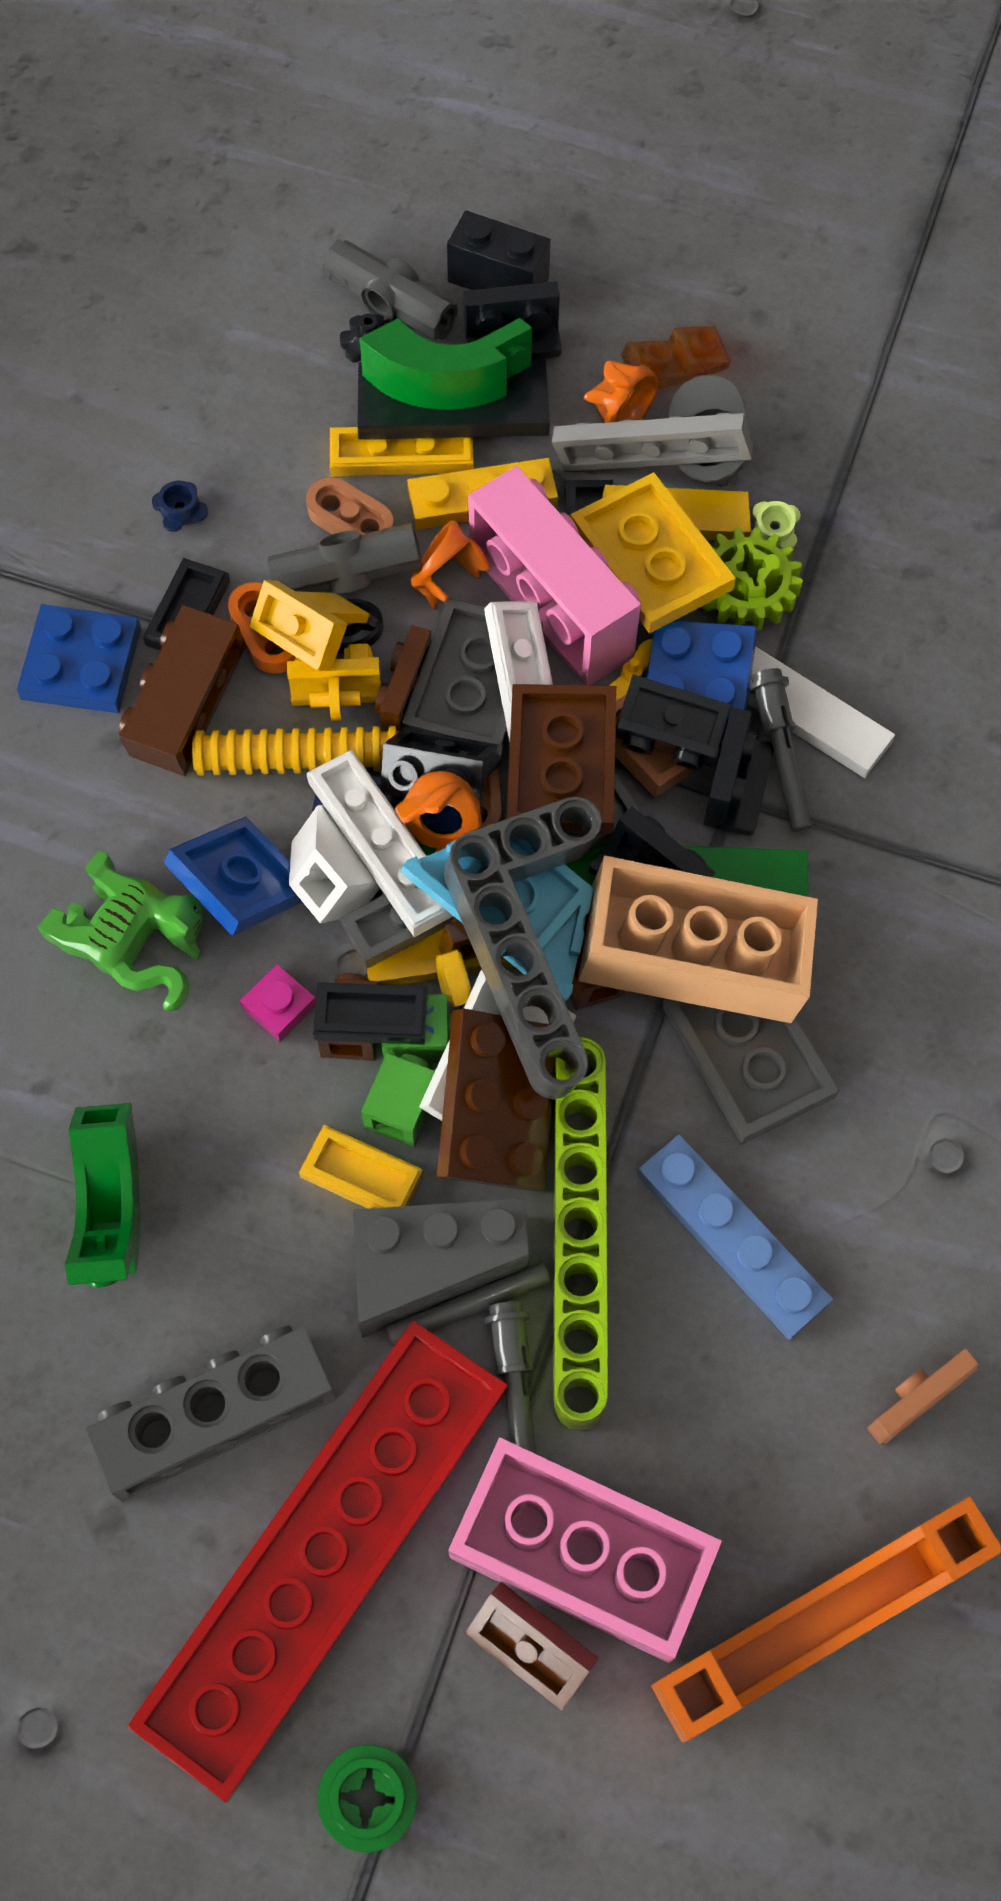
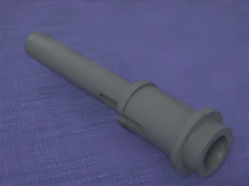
M779 668L765 669L751 676L752 684L749 686V692L752 695H756L763 725V735L771 737L792 831H804L811 828L812 823L790 733L796 726L792 719L785 689L789 685L788 677L782 676L781 669Z
M522 1301L492 1304L489 1306L490 1316L484 1320L485 1325L491 1326L497 1368L495 1370L496 1376H503L504 1383L508 1385L505 1393L511 1440L513 1444L537 1454L526 1373L533 1371L525 1321L530 1319V1313L523 1310Z

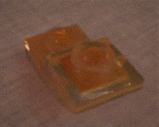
M716 326L675 327L669 340L627 342L621 353L624 364L631 366L648 365L658 377V389L683 384L697 376L718 373L727 369L731 363Z

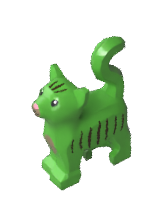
M98 850L86 865L85 870L95 882V885L92 887L94 892L102 901H105L103 905L97 910L91 920L88 919L84 907L75 902H72L68 907V917L65 912L53 907L38 926V930L43 938L68 955L90 960L101 972L111 975L122 987L140 991L159 984H165L168 986L169 992L162 1007L165 1011L169 1012L179 1009L186 1001L190 990L186 974L178 967L162 964L138 971L134 968L133 964L145 942L155 930H160L174 946L180 948L191 957L198 959L201 956V951L196 944V940L204 927L202 916L204 906L193 894L184 896L166 895L147 880L114 871L115 864L109 855Z

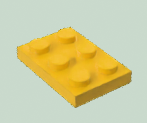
M654 472L570 514L581 538L590 548H598L605 556L609 568L622 583H629L637 592L641 601L639 620L649 634L734 590L735 576Z

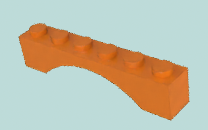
M969 1496L651 1685V1688L681 1743L689 1741L811 1665L1001 1553V1545Z

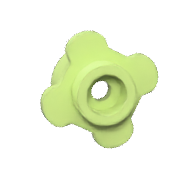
M762 501L757 503L753 508L752 514L756 519L755 528H760L761 539L767 541L772 535L776 534L779 536L777 546L780 549L788 546L794 548L797 544V536L794 534L795 524L799 522L801 516L799 509L794 505H788L781 501ZM772 523H777L779 525V528L774 530L770 527V525Z

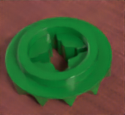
M360 1745L350 1748L338 1755L329 1764L321 1778L317 1795L319 1816L328 1834L341 1846L362 1853L383 1850L394 1844L405 1834L415 1815L417 1789L413 1774L407 1764L389 1749L376 1745ZM368 1768H372V1779L375 1780L376 1791L385 1793V1796L395 1797L394 1804L385 1803L384 1806L374 1807L372 1818H368V1828H363L364 1817H361L360 1806L351 1804L350 1800H342L341 1793L361 1790L364 1779H367Z

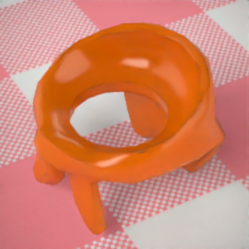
M606 361L604 365L605 379L593 387L591 391L586 392L584 399L595 404L604 423L642 420L657 395L659 388L658 377L646 364L631 366L617 361Z
M449 521L436 535L422 556V568L415 569L411 578V586L418 589L426 597L433 609L438 606L437 598L447 602L449 596L435 584L431 575L451 558L455 559L477 579L481 577L480 570L485 572L490 570L489 562L480 546L465 535L456 521Z
M437 771L422 775L415 780L405 799L395 809L400 820L405 824L412 836L422 845L436 848L435 852L446 849L447 844L456 841L460 836L479 829L482 823L478 797L468 782L451 772ZM447 803L455 807L460 813L462 826L458 831L446 835L429 830L421 818V815L425 813L437 814L441 812Z

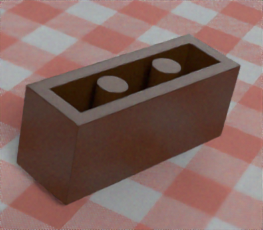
M182 605L175 621L170 620L166 624L161 637V650L154 664L149 663L146 666L140 681L141 692L134 707H128L120 720L119 737L130 757L182 776L186 775L193 760V736L197 730L206 732L245 649V643L238 624Z

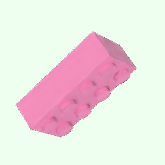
M515 466L468 495L469 538L480 546L490 565V570L487 571L488 575L511 601H537L540 621L543 623L544 639L584 685H593L634 657L641 601L637 592L629 583H622L614 575L603 553L596 547H589L579 535L578 529L571 517L564 512L560 514L548 501L544 488L536 479L530 480L518 466Z
M499 1437L448 1552L450 1559L498 1582L501 1581L510 1588L669 1663L676 1657L722 1541Z

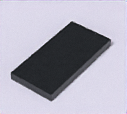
M532 359L530 367L508 378L507 396L485 405L455 410L422 408L393 399L378 390L362 376L361 362L358 363V439L549 436L550 419L546 359Z

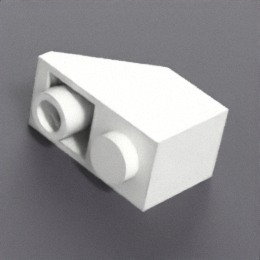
M317 805L291 843L289 886L320 923L339 920L340 917L369 903L380 887L324 805Z

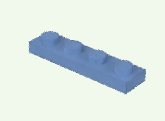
M679 1134L638 1168L637 1176L789 1341L831 1304L833 1298Z

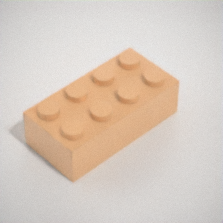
M604 855L592 884L594 891L587 915L578 981L786 1023L793 1022L810 997L818 899Z

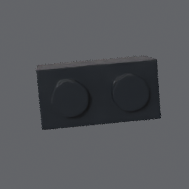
M465 210L447 242L448 282L470 290L547 282L550 268L551 239Z

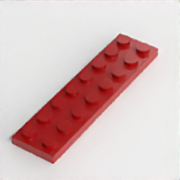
M412 1320L129 1722L127 1728L224 1802H229L504 1396L508 1385Z

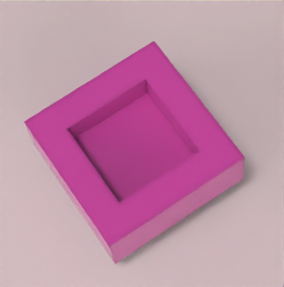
M276 964L239 1002L241 1008L280 1042L315 1007L316 998Z

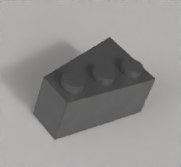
M525 1198L353 1210L358 1324L362 1338L378 1332L381 1327L528 1268L529 1247Z

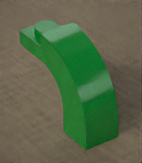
M397 318L360 338L362 376L389 397L417 407L455 410L485 405L507 396V379L531 366L532 327L519 318L474 342L447 345L422 338Z
M131 1103L75 1108L68 1129L76 1195L74 1234L65 1261L68 1285L86 1284L89 1287L101 1288L110 1286L117 1281L127 1280L128 1274H136L140 1244V1193L138 1156Z

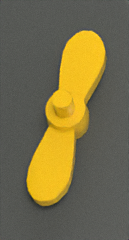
M653 639L645 640L639 645L634 657L623 665L620 676L609 685L617 686L616 701L626 695L633 674L642 677V673L649 669Z

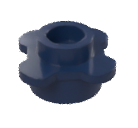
M180 480L169 482L152 498L153 508L161 512L164 518L163 526L170 532H177L181 530L182 526L188 525L192 521H203L208 515L207 505L199 501L197 488L191 482ZM184 506V508L177 509L176 507Z

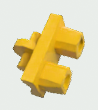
M350 644L344 649V659H335L332 671H317L297 657H295V661H287V675L292 706L310 705V708L330 707L331 722L342 721L343 706H361V703L376 701L381 686L379 657H373L371 647L368 644Z

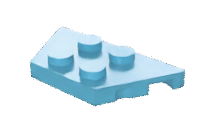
M512 839L509 841L512 849L518 854L525 856L534 854L533 847L523 839ZM454 842L447 844L446 849L420 859L417 856L408 859L402 865L400 873L462 923L443 874L447 857ZM467 856L458 859L462 869L468 873L478 874L484 871L482 863L474 857ZM564 864L513 884L564 1002H566L572 994V981L577 958L581 952L585 933L584 925L590 910L594 888ZM483 906L479 909L481 916L488 923L497 925L506 922L504 914L496 907ZM511 955L504 956L507 961L524 975L527 973L526 965L521 959Z

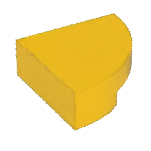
M455 949L437 955L436 969L442 994H447V1001L454 1007L466 1004L472 989L461 952Z

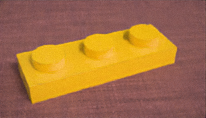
M549 458L407 479L408 494L416 530L445 526L449 521H456L458 524L469 522L468 495L515 466H518L530 480L536 479L544 488L548 501L555 508H558V494Z

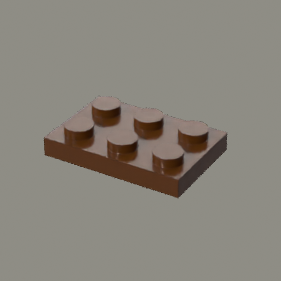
M513 684L506 819L566 798L581 797L592 802L600 812L602 822L599 833H613L617 686ZM565 821L560 823L564 832L583 833L580 826L574 822Z
M465 1008L453 1010L437 1178L528 1191H544L552 1099L541 1096L531 1086L501 1015ZM526 1020L534 1027L542 1028L548 1026V1024ZM556 1057L545 1059L546 1070L552 1077H554Z

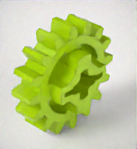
M734 528L732 540H728L722 534L716 535L713 549L735 576L736 580L734 590L703 605L702 609L704 612L717 609L719 611L717 618L719 624L724 623L729 617L735 619V625H744L745 621H752L757 631L762 630L765 618H768L776 625L780 623L783 611L790 613L793 611L803 582L799 578L802 568L801 562L791 561L794 551L792 546L779 549L777 547L779 536L776 534L772 535L767 541L761 539L760 528H755L751 537H744L740 528Z

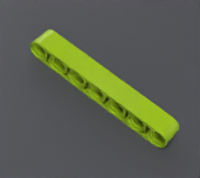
M580 1037V1040L587 1054L588 1065L591 1066L594 1072L587 1077H583L571 1093L563 1098L554 1099L553 1406L555 1415L560 1423L568 1429L576 1431L590 1429L599 1422L603 1416L608 1397L606 1059L600 1045L592 1039ZM556 1058L554 1078L558 1080L570 1079V1073L566 1069L567 1063L560 1058ZM573 1113H584L591 1117L594 1125L587 1130H575L567 1124L565 1119ZM581 1165L590 1169L595 1178L588 1184L579 1185L571 1182L565 1175V1172L572 1166ZM583 1219L591 1223L595 1233L588 1239L578 1240L568 1235L565 1226L571 1220ZM573 1274H584L592 1279L595 1284V1290L587 1296H576L568 1291L564 1282ZM573 1330H585L593 1336L596 1346L589 1353H574L566 1346L565 1336ZM573 1387L587 1388L595 1396L596 1406L589 1412H574L565 1403L564 1395Z

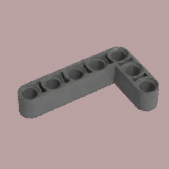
M581 797L566 798L460 836L450 849L443 871L447 888L528 1080L535 1092L549 1099L563 1098L573 1091L587 1073L588 1059L513 883L576 861L587 853L600 831L602 821L596 806L589 800ZM565 821L576 823L582 829L584 836L575 838L567 835L562 830L560 823ZM512 839L527 841L533 847L534 854L527 856L518 854L512 849L509 841ZM467 856L474 857L482 863L484 871L478 874L468 873L462 869L458 859ZM483 906L496 907L502 911L506 922L497 925L488 923L481 916L479 909ZM510 955L518 957L526 965L527 973L521 976L511 975L503 968L501 958ZM535 1006L542 1009L548 1017V1026L538 1028L530 1025L524 1018L523 1008ZM556 1057L565 1061L570 1069V1079L558 1080L552 1077L546 1070L545 1059Z

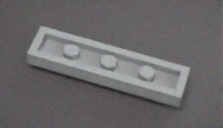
M719 413L716 415L692 417L673 416L664 419L623 420L621 422L593 424L578 423L575 425L554 426L552 436L553 447L565 472L751 460L753 441L744 413Z

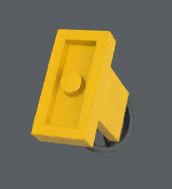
M264 580L249 627L317 671H332L337 653L344 654V649L350 644H368L372 646L381 637L384 623L378 607L366 600L345 599L336 593L294 591L279 581ZM372 614L377 619V622L370 619L369 615ZM361 630L372 631L368 636L358 641L341 643L343 636H352Z

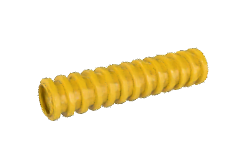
M374 726L372 732H365L364 727H357L356 732H349L348 727H341L340 732H333L331 727H325L324 733H317L316 728H309L308 733H301L300 728H293L292 733H285L283 728H277L276 734H269L268 729H261L260 734H253L252 729H245L244 734H237L235 729H229L227 735H221L220 730H213L211 735H205L203 730H197L192 741L193 766L198 776H205L207 771H213L215 776H221L223 770H229L230 775H238L239 770H245L247 775H253L255 770H261L263 775H269L270 769H277L278 774H285L286 769H293L295 774H301L302 769H309L311 771L353 750L365 769L366 767H373L374 772H381L383 743L399 731H397L396 726H389L388 731H381L379 726Z

